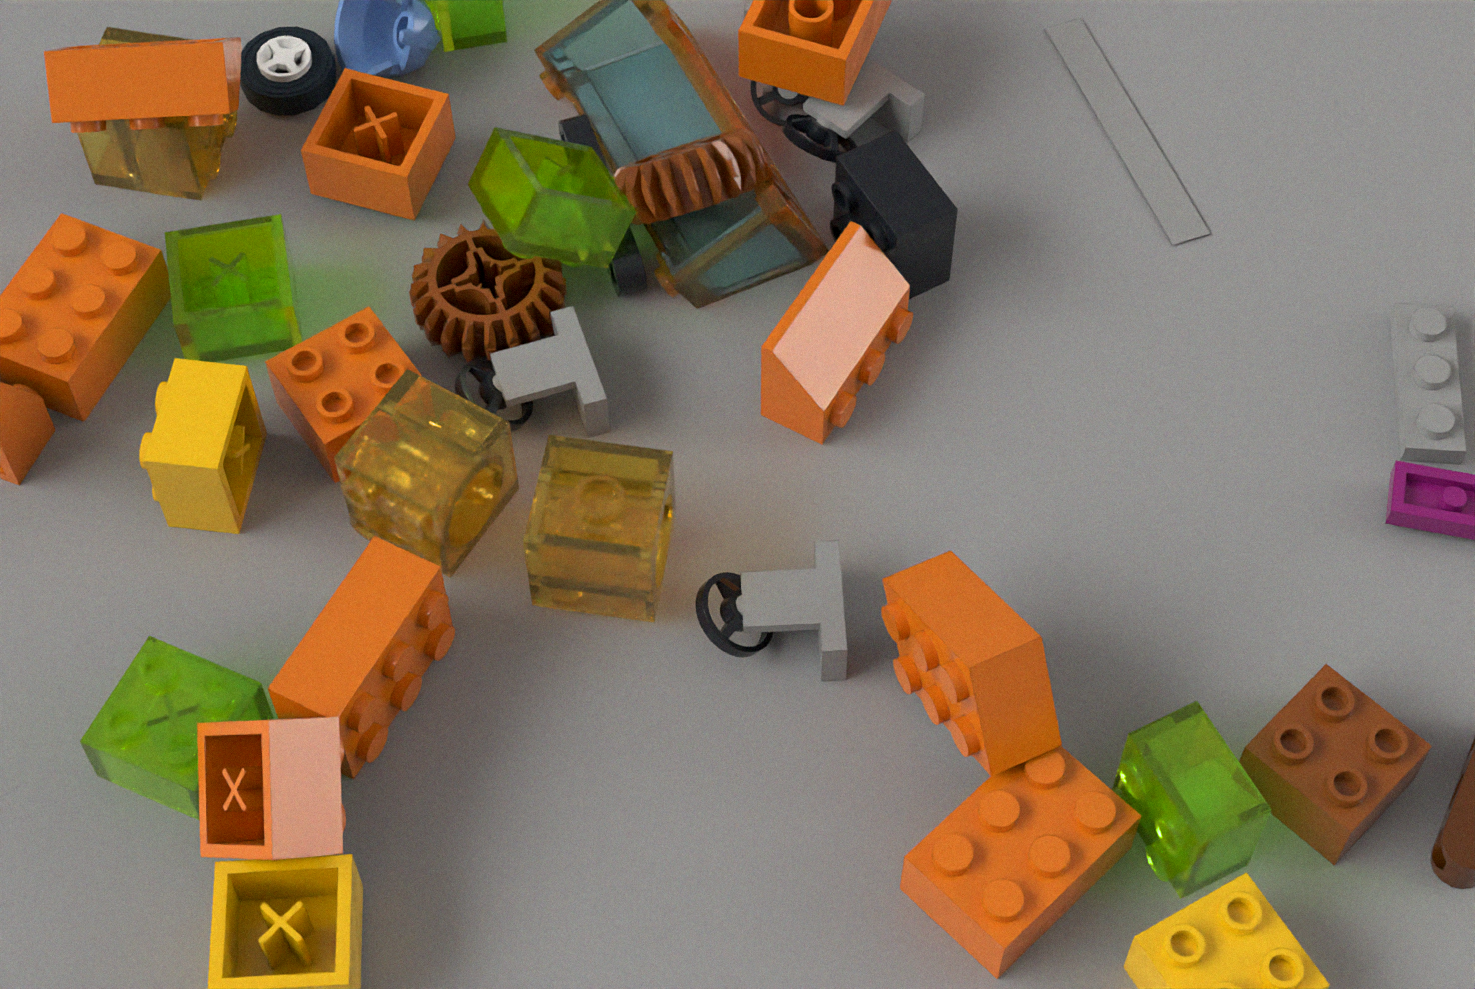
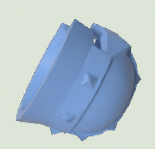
M339 0L335 16L334 44L337 61L342 71L347 68L387 79L402 77L424 66L432 50L436 49V44L441 40L438 35V29L435 27L432 12L424 0Z

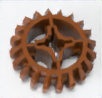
M747 129L729 130L680 144L630 162L628 165L621 166L611 177L615 188L613 194L618 209L621 208L625 221L636 225L650 224L660 220L664 221L672 217L682 216L715 204H720V202L738 197L740 194L750 192L753 188L759 187L768 176L764 165L766 159L761 144L758 145L754 131Z
M483 219L478 230L469 231L460 223L457 237L451 238L440 233L437 242L438 248H424L423 256L421 257L422 263L414 265L412 273L413 283L410 284L411 289L409 290L411 306L414 307L415 322L419 325L420 330H424L425 337L430 342V345H442V350L446 353L448 359L463 351V357L467 362L475 360L478 356H486L487 360H491V353L538 341L540 336L553 337L551 312L565 308L564 301L565 295H567L566 279L563 277L562 264L557 254H551V249L547 245L546 239L534 240V236L528 227L513 233V229L507 220L498 229H490Z

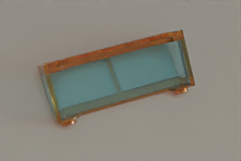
M599 0L534 50L545 68L539 74L543 84L556 100L559 101L566 97L574 105L579 115L586 114L588 116L602 155L613 173L621 166L628 165L630 162L696 139L736 129L754 131L686 23L665 0ZM756 133L758 145L761 144L766 159L764 165L768 175L759 187L753 188L750 192L740 194L738 197L720 202V204H715L682 216L650 224L644 223L646 230L659 250L656 258L660 266L653 270L657 280L672 298L681 294L697 309L809 266L830 251Z

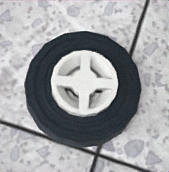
M297 26L277 27L260 33L245 45L241 53L240 86L248 102L260 111L277 116L298 115L315 109L328 99L336 85L337 66L335 57L326 40L314 31Z

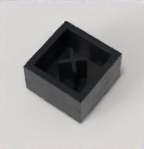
M896 130L836 156L835 183L831 186L834 210L833 219L829 223L834 241H837L850 221L861 225L910 285L909 299L949 281L958 209Z

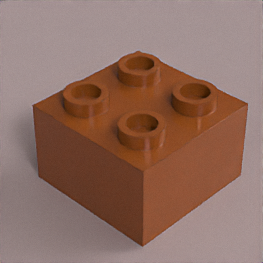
M1325 664L1244 747L1231 782L1335 866L1414 781L1432 746L1329 665Z

